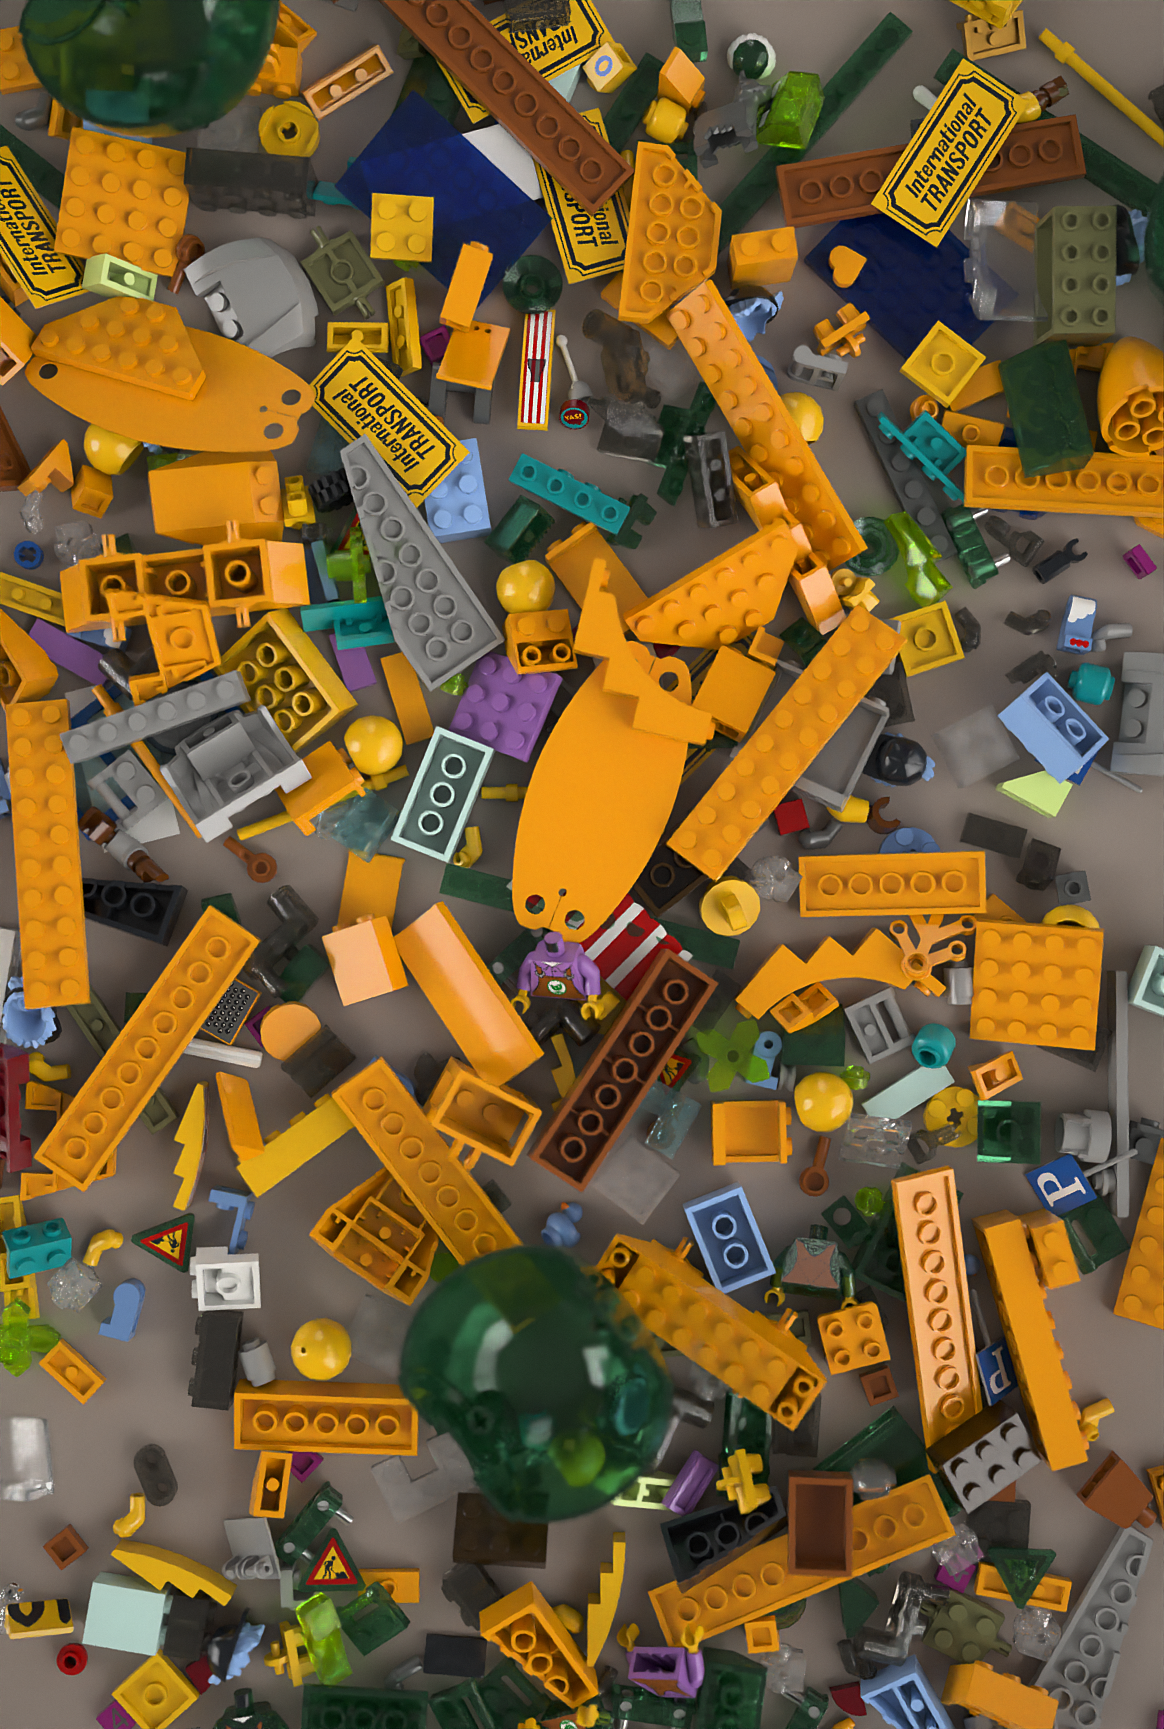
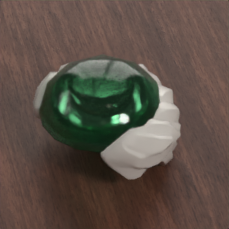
M756 33L742 35L731 43L727 51L728 64L737 76H739L740 71L744 70L748 79H763L770 75L775 68L776 54L767 38H763L762 35L759 36Z

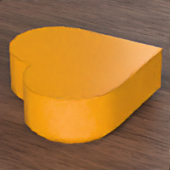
M835 247L828 258L829 266L834 270L832 275L834 283L841 288L851 286L862 270L867 258L848 247Z

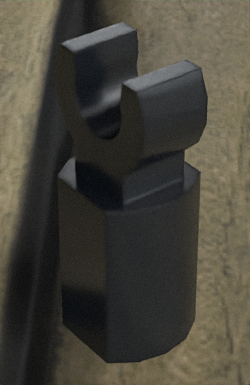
M1078 538L1069 541L1064 546L1063 552L1060 550L1056 551L1032 568L1033 573L1041 584L1047 583L1068 569L1070 563H1079L1088 555L1086 551L1080 555H1074L1072 552V546L1079 542Z

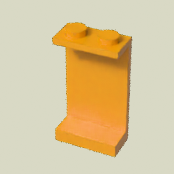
M583 521L571 530L572 536L564 542L559 539L546 549L548 553L545 555V561L582 610L594 558L606 560L605 569L611 570L607 589L601 588L600 591L616 595L619 621L623 634L626 636L632 630L625 622L623 613L642 603L648 597L597 530V525L591 522L587 524Z

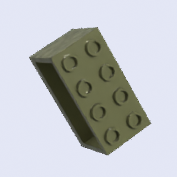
M1054 206L1034 225L1033 348L1096 346L1115 333L1116 206Z

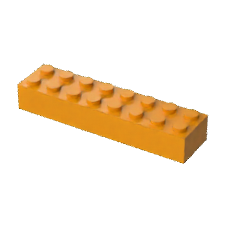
M1007 1209L971 1218L1035 1448L1039 1456L1052 1471L1087 1462L1088 1458L1085 1450L1089 1449V1443L1084 1431L1079 1430L1077 1420L1081 1419L1080 1411L1075 1400L1071 1401L1068 1391L1072 1389V1382L1066 1370L1063 1371L1060 1360L1064 1359V1354L1059 1341H1054L1052 1330L1056 1328L1051 1312L1045 1309L1043 1300L1047 1299V1294L1042 1281H1038L1035 1269H1038L1039 1266L1033 1250L1029 1251L1026 1240L1030 1239L1027 1224Z

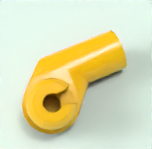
M32 1052L29 1054V1072L40 1080L49 1082L71 1078L69 1064L50 1066L44 1062L45 1058L42 1053Z
M107 1229L93 1235L83 1262L90 1266H97L102 1251L111 1247L117 1249L122 1245V1233L115 1232L114 1229Z
M1108 1398L1094 1403L1082 1411L1078 1426L1080 1431H1084L1088 1441H1095L1099 1437L1097 1428L1099 1419L1115 1412Z
M144 1493L131 1494L130 1513L114 1522L113 1531L121 1538L130 1537L145 1522Z
M560 1604L552 1608L565 1628L571 1633L578 1634L583 1630L584 1622L580 1612L567 1604Z

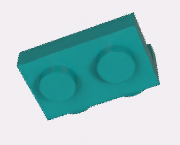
M63 1218L2 1232V1238L6 1246V1271L10 1279L71 1264L72 1237Z

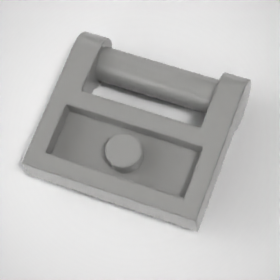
M801 345L793 353V362L788 366L787 375L796 382L838 391L846 375L848 362L842 361L841 357L833 354H825L824 356L812 354L809 347Z
M131 749L127 750L87 782L92 791L96 789L121 819L122 822L120 824L126 831L168 799V796L150 771ZM113 777L139 809L131 814L106 784L108 779Z
M892 986L879 990L862 1000L842 1008L868 1064H872L912 1045L916 1038L914 1032H910L894 998L896 993ZM882 1001L900 1037L895 1041H892L876 1007V1004Z

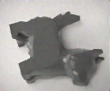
M742 70L739 73V82L734 93L733 103L708 111L706 102H702L700 107L694 112L696 116L693 127L695 135L693 140L694 151L697 157L699 156L700 163L704 169L718 164V158L715 154L720 147L722 149L730 148L741 143L745 153L758 149L756 139L757 113L761 107H764V105L771 101L772 87L770 85H760L755 79L746 78L745 71Z

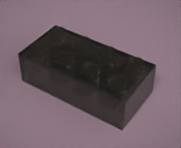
M187 147L184 186L195 206L199 207V209L207 212H215L217 209H228L235 214H245L247 211H254L269 217L276 216L277 213L288 214L296 219L315 216L316 200L313 199V192L318 185V180L309 157Z

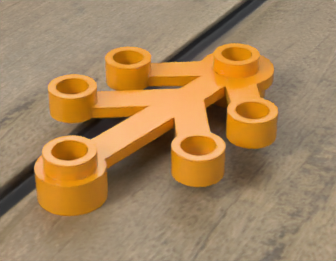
M922 914L909 915L921 939L917 950L908 936L907 924L902 920L893 921L890 924L889 934L892 939L898 941L905 955L901 962L903 974L911 980L920 981L926 979L931 974L932 967L948 960L962 961L966 956L967 948L961 941H953L949 944L948 948L930 954L929 952L935 943L958 934L966 936L974 934L977 924L976 918L972 915H963L958 921L940 928L945 914H931L928 923H926ZM970 922L973 924V927L964 928L962 924ZM901 927L904 929V932L897 934L893 929ZM953 948H960L962 953L956 955L951 950ZM918 963L922 966V969L914 970L911 966Z

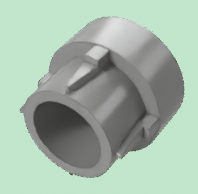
M1085 1109L1083 1112L1059 1113L1054 1132L1056 1151L1078 1155V1158L1084 1162L1104 1163L1109 1154L1112 1136L1109 1113Z

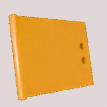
M472 320L468 333L454 329L439 371L436 374V379L491 390L510 335V328Z
M350 849L348 851L349 858L337 925L349 922L351 927L357 925V918L373 913L375 919L387 916L392 931L405 859Z

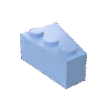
M915 1654L860 1679L861 1698L867 1704L870 1703L875 1707L889 1725L892 1724L897 1729H956L944 1706L940 1703L939 1697Z

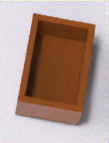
M788 1470V1575L852 1578L853 1479L851 1472Z

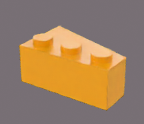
M975 1660L973 1664L949 1666L940 1703L948 1706L950 1704H959L970 1709L969 1714L979 1717V1714L997 1721L998 1725L1008 1729H1053L1059 1700L1048 1696V1690L1036 1685H1030L1029 1688L1020 1684L1021 1679L1005 1672L1000 1675L992 1671V1665L979 1660Z

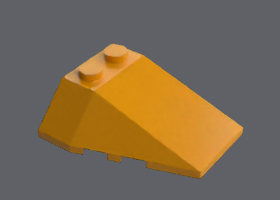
M270 450L255 452L204 451L148 472L155 534L193 545L195 543L199 545L219 544L228 539L226 521L239 520L240 538L247 540L265 538L267 541L282 542L284 514L277 461Z
M386 1166L330 1206L309 1234L314 1241L337 1261L381 1292L408 1306H411L429 1278L431 1265L439 1243L437 1233Z

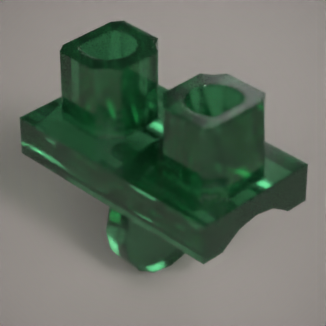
M642 493L638 496L632 495L628 503L625 499L619 497L618 501L625 505L627 503V506L631 507L617 536L610 533L606 539L607 543L612 546L621 545L630 550H635L638 547L643 536L631 529L633 524L637 520L643 525L649 526L657 514V511L646 503L648 500L647 496Z

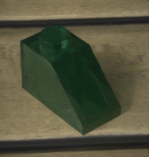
M305 944L286 966L271 991L285 1003L288 1001L301 1002L331 967L329 959L312 944Z

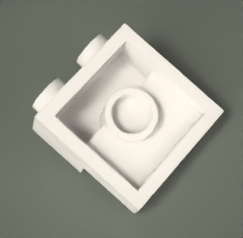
M228 1246L196 1249V1256L190 1257V1275H196V1280H192V1299L198 1298L199 1311L261 1308L259 1253L228 1255Z

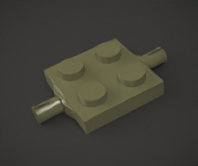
M316 226L317 233L313 228L310 231V235H312L319 247L311 256L301 261L302 267L334 316L350 306L357 305L364 319H369L368 312L372 317L375 314V310L366 298L370 293L385 284L383 278L352 230L339 238L328 240L321 226Z
M949 1586L943 1597L935 1605L928 1603L920 1597L916 1599L917 1602H914L913 1609L928 1616V1624L921 1635L923 1644L962 1664H973L975 1660L982 1661L991 1649L1005 1657H1008L1009 1653H1011L1012 1645L997 1638V1633L1005 1620V1616L1001 1611L966 1593L962 1594Z

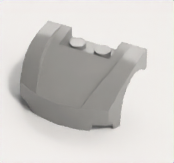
M252 238L227 243L204 254L184 269L196 296L205 298L223 337L250 347L269 358L290 349L315 346L317 341L314 339L315 316H318V308L309 279L296 258L273 240Z
M1124 652L1121 682L1125 683L1119 741L1113 744L1110 772L1118 775L1164 777V654Z
M260 705L256 711L246 714L235 710L207 723L182 740L175 747L177 755L168 764L160 766V772L206 843L233 827L228 817L243 811L247 805L260 797L269 795L273 789L281 786L287 794L312 778L304 762L291 748L264 705Z

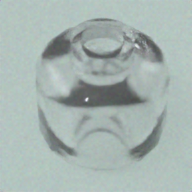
M883 1458L858 1459L854 1467H850L849 1472H851L853 1479V1493L856 1492L861 1500L885 1499L889 1496L891 1488L896 1487L894 1468L889 1469L886 1460Z

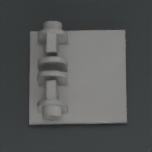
M266 1517L224 1519L223 1522L233 1558L222 1566V1575L228 1580H233L237 1577L239 1580L282 1578Z

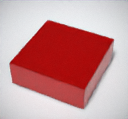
M802 798L779 804L773 810L780 836L810 828Z

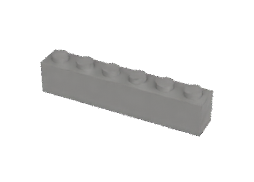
M235 670L59 735L70 764L81 763L251 701L241 672Z

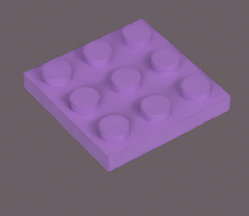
M489 651L477 659L448 731L528 763L563 678L551 672L517 675L508 657Z

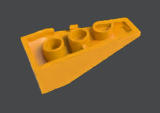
M0 608V704L5 711V704L36 702L49 694L59 674L55 664L51 662L46 652Z

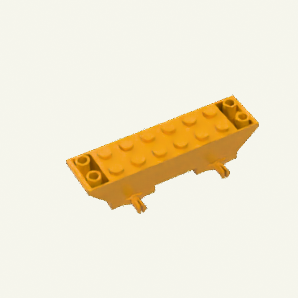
M239 520L226 521L228 539L219 544L203 545L201 549L149 555L117 553L115 535H102L104 554H100L95 558L78 560L79 564L60 571L66 633L112 628L113 642L126 641L124 627L148 624L144 615L112 620L105 595L106 589L111 588L207 601L211 617L236 614L238 628L251 626L249 612L310 605L304 544L267 541L265 538L255 540L240 538Z
M617 1233L585 1285L631 1316L630 1320L633 1324L637 1321L636 1326H645L733 1388L732 1392L734 1395L737 1392L739 1393L738 1398H747L793 1431L827 1382L826 1377L807 1353V1345L794 1337L789 1330L798 1314L794 1311L790 1318L786 1320L792 1309L786 1308L779 1321L768 1319L757 1310L754 1313L750 1312L702 1278L704 1273L692 1266L686 1258V1255L694 1246V1242L690 1240L685 1249L683 1248L689 1239L688 1237L684 1236L676 1250L663 1246L655 1239L648 1242Z

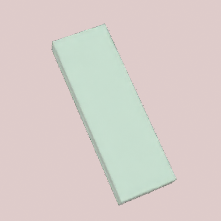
M921 1065L868 1098L861 1105L876 1129L880 1130L955 1081L946 1066L932 1069Z

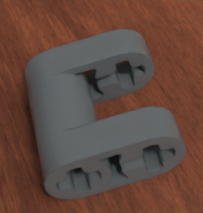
M434 362L431 376L429 411L434 416H440L445 420L448 391L476 393L474 423L489 425L494 381L492 389L485 390L436 379L441 362Z

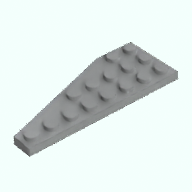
M364 434L340 450V455L394 640L429 692H431L504 642L505 638L367 435Z

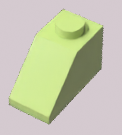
M104 253L86 260L82 288L107 298L120 296L144 298L154 301L158 275L143 271L138 266Z
M1044 770L1000 783L995 790L1047 818L1056 817L1073 784L1065 780L1059 784L1054 777Z

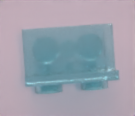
M365 787L366 795L361 798L358 794L355 797L352 806L345 816L337 822L331 837L369 863L396 826L401 812Z

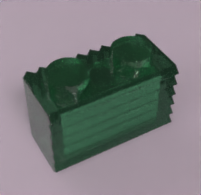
M520 495L484 543L498 557L514 565L525 561V558L529 557V553H532L533 548H536V544L540 543V539L544 538V534H547V529H551V524H555V519L540 504Z

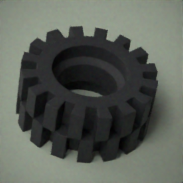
M344 467L339 468L336 472H329L330 474L327 476H321L319 480H315L313 484L309 485L308 491L319 513H329L334 509L339 510L343 506H349L351 502H354Z

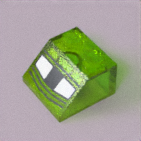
M789 71L771 85V101L764 105V107H761L757 115L756 139L758 144L806 150L825 96L819 74Z

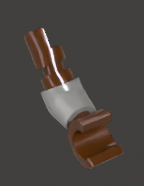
M91 807L78 821V828L100 846L106 843L104 849L126 870L136 873L144 883H149L153 880L163 882L169 879V876L148 856V850L138 840L120 829L116 832L114 831L117 828V824L99 808Z

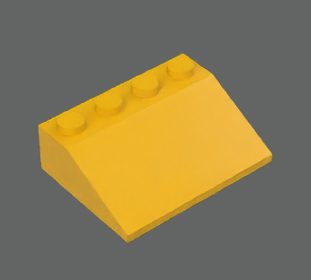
M288 608L266 613L221 656V664L212 668L218 676L235 670L241 672L251 701L240 704V707L245 713L256 711L260 705L266 706L295 753L338 723L358 705Z

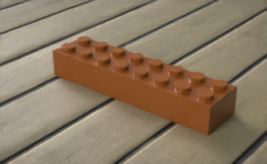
M662 948L537 1137L527 1156L583 1193L717 987L718 982L669 949Z

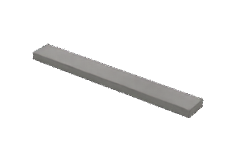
M1107 970L1108 1113L1112 1126L1108 1160L1129 1151L1127 971ZM1129 1158L1109 1167L1114 1169L1116 1178L1114 1193H1109V1213L1116 1217H1128Z

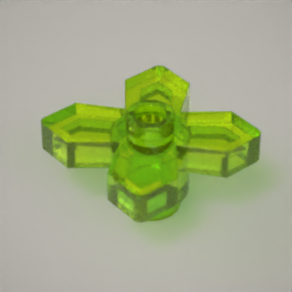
M349 527L350 550H334V554H326L328 579L336 578V581H353L354 604L367 603L365 574L371 573L370 555H364L362 527Z
M752 1019L737 1023L730 1040L726 1039L715 1029L697 1033L700 1051L718 1059L706 1074L709 1089L712 1093L729 1089L736 1072H739L752 1083L770 1078L766 1060L749 1053V1050L760 1037L756 1020ZM731 1050H736L739 1053V1059L735 1062H731L727 1058V1054Z
M15 1298L4 1308L2 1312L3 1324H0V1362L15 1377H19L30 1368L32 1363L31 1351L48 1353L59 1343L61 1334L50 1324L29 1325L31 1308L19 1298Z

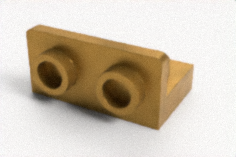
M1015 10L1001 30L972 13L964 15L965 21L956 23L957 30H961L964 59L968 62L1026 49L1023 10Z

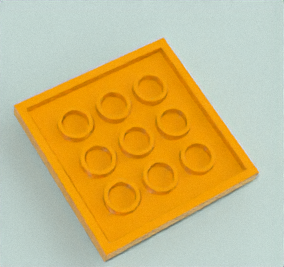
M72 127L54 252L86 260L106 253L138 266L143 271L171 278L179 261L176 255L177 244L185 232L196 155Z
M977 919L973 972L974 996L972 997L969 1039L1095 1051L1104 928Z

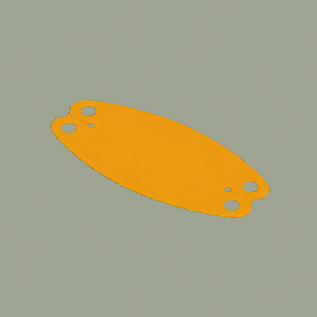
M186 326V331L206 375L193 401L38 356L32 358L24 371L30 384L41 394L91 424L137 441L196 451L255 452L287 446L293 443L298 434V418L302 413L309 411L316 398L310 385L302 378L264 354L228 338ZM46 364H54L58 368L57 374L49 379L41 378L39 375L41 367ZM287 390L299 391L301 398L296 404L286 405L282 402V395ZM266 406L267 410L260 412V407ZM271 423H278L282 425L283 433L278 438L269 439L264 435V429Z
M634 641L627 642L642 669L647 675L649 674V677L658 686H660L659 678L663 673L673 672L676 674L679 680L677 688L666 692L689 706L692 705L691 677L684 661L671 656L662 659L655 658V656L650 655L648 648ZM603 660L584 682L552 730L533 771L523 803L516 837L512 878V900L516 919L520 925L534 930L542 927L548 929L549 927L550 930L562 934L563 942L580 943L592 935L623 900L643 871L669 820L680 786L688 748L687 742L631 730L638 699L602 691L609 663L606 660ZM560 889L567 891L565 896L559 895ZM536 894L544 899L545 907L539 914H531L526 909V900L531 895ZM572 910L580 911L585 919L583 926L576 930L568 928L565 924V916Z

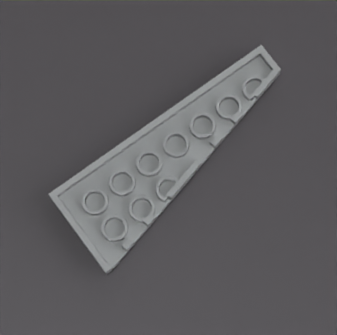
M1130 1526L1128 1529L1119 1528L1027 1686L1029 1688L1030 1685L1042 1687L1049 1691L1048 1696L1059 1700L1053 1729L1100 1728L1102 1721L1100 1716L1105 1699L1109 1697L1121 1655L1119 1652L1124 1635H1127L1129 1628L1127 1623L1132 1606L1135 1607L1137 1600L1136 1592L1141 1574L1144 1575L1153 1545V1539L1133 1526Z

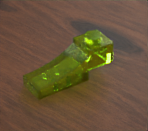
M907 511L891 514L883 523L896 541L903 557L908 581L904 585L910 591L911 598L923 608L938 603L953 588L935 565L943 556Z
M320 1592L294 1610L303 1630L300 1634L322 1688L329 1690L353 1672L343 1646L340 1626L342 1625L330 1597Z

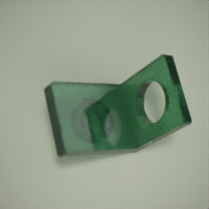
M803 617L779 634L781 640L785 641L784 643L801 658L805 668H807L813 657L827 643L825 637Z
M844 1195L821 1213L848 1249L863 1243L872 1231V1228ZM838 1208H846L850 1212V1220L845 1225H839L834 1222L833 1214Z

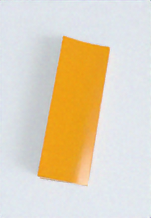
M443 901L433 905L421 917L393 937L400 957L481 1079L499 1088L510 1082L544 1055L538 1043Z
M239 1379L234 1392V1449L417 1456L421 1385L272 1380L266 1384L254 1387L251 1381Z

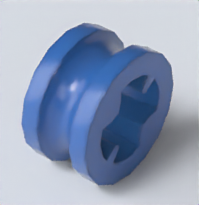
M23 541L16 546L14 559L23 568L32 570L42 564L44 554L41 547L34 542ZM25 549L30 551L36 550V554H33L36 559L33 562L29 560L23 562L22 557H25L22 552Z

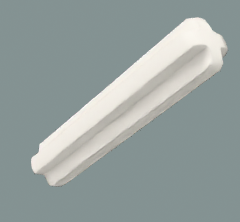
M193 1038L183 1052L185 1054L253 1068L260 1067L263 1058L261 1051Z

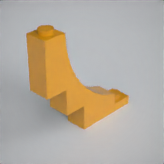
M738 445L712 460L716 470L729 482L734 496L746 510L759 531L783 517L797 539L799 548L788 580L808 622L821 636L841 625L846 619V615L828 569L812 552L801 523L787 510L777 482Z
M594 558L573 653L609 661L602 691L638 699L631 730L704 746L706 739L712 740L716 722L711 721L712 713L696 709L671 696L658 686L642 669L632 654L621 629L616 595L600 591L601 588L607 589L611 570L605 569L606 560Z
M872 928L851 953L830 936H825L804 962L786 946L779 943L733 999L738 1003L735 1009L749 1019L753 1015L759 1020L769 1008L782 998L816 982L836 978H866L885 982L905 990L913 980L907 978L902 972L901 962L905 956L902 949L880 930ZM915 963L911 966V968L914 970H921L922 966L918 963ZM931 974L924 980L916 981L913 985L926 997L930 994L939 997L946 989Z

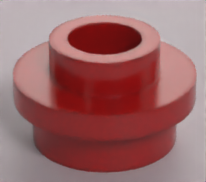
M79 1643L66 1644L58 1652L57 1666L66 1675L81 1673L88 1663L86 1649ZM67 1657H74L76 1664L69 1663Z

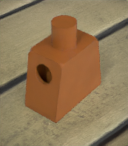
M1113 1450L1076 1494L1086 1507L1124 1529H1128L1135 1520L1144 1528H1148L1157 1517V1514L1147 1506L1153 1499V1495Z

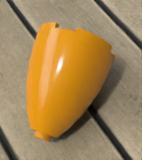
M1133 336L1124 337L1114 344L1105 359L1098 382L1097 411L1101 434L1108 444V448L1119 455L1126 457H1148L1149 452L1164 447V352L1150 342Z

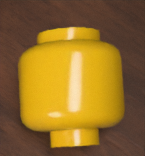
M665 97L660 98L657 102L652 100L642 120V123L645 124L646 134L665 145H670L676 138L682 140L689 126V123L685 121V108Z

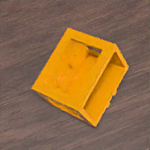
M452 1056L422 1109L430 1126L455 1138L447 1153V1160L454 1162L465 1143L472 1146L463 1165V1168L469 1171L472 1170L482 1152L513 1167L542 1114V1110L527 1094L507 1084L499 1088L481 1079L472 1066ZM526 1113L529 1118L512 1147L509 1140L522 1116Z

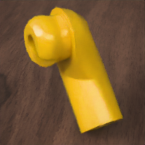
M479 826L464 828L467 844L459 853H455L453 857V863L456 867L462 869L470 868L482 855L483 849Z

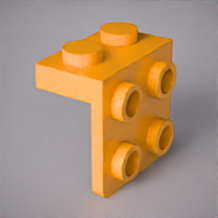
M875 1302L861 1303L824 1313L817 1317V1324L824 1347L822 1351L831 1375L891 1359L878 1307Z

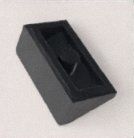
M427 1634L423 1673L484 1678L487 1640L485 1638Z

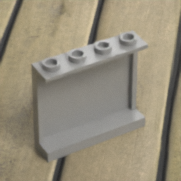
M781 660L777 661L776 674L746 735L738 747L734 746L729 756L731 762L804 672L802 670L803 666L792 660H787L786 663ZM870 696L869 699L863 697L790 790L842 813L889 718V708L885 707L886 703L873 696Z

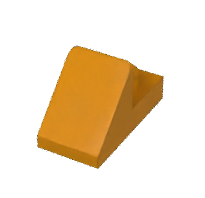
M64 439L50 448L17 487L25 496H28L35 490L38 493L42 492L49 483H52L60 492H65L74 485L69 447Z
M1013 1051L1003 1052L985 1063L967 1067L981 1101L987 1100L1023 1080Z

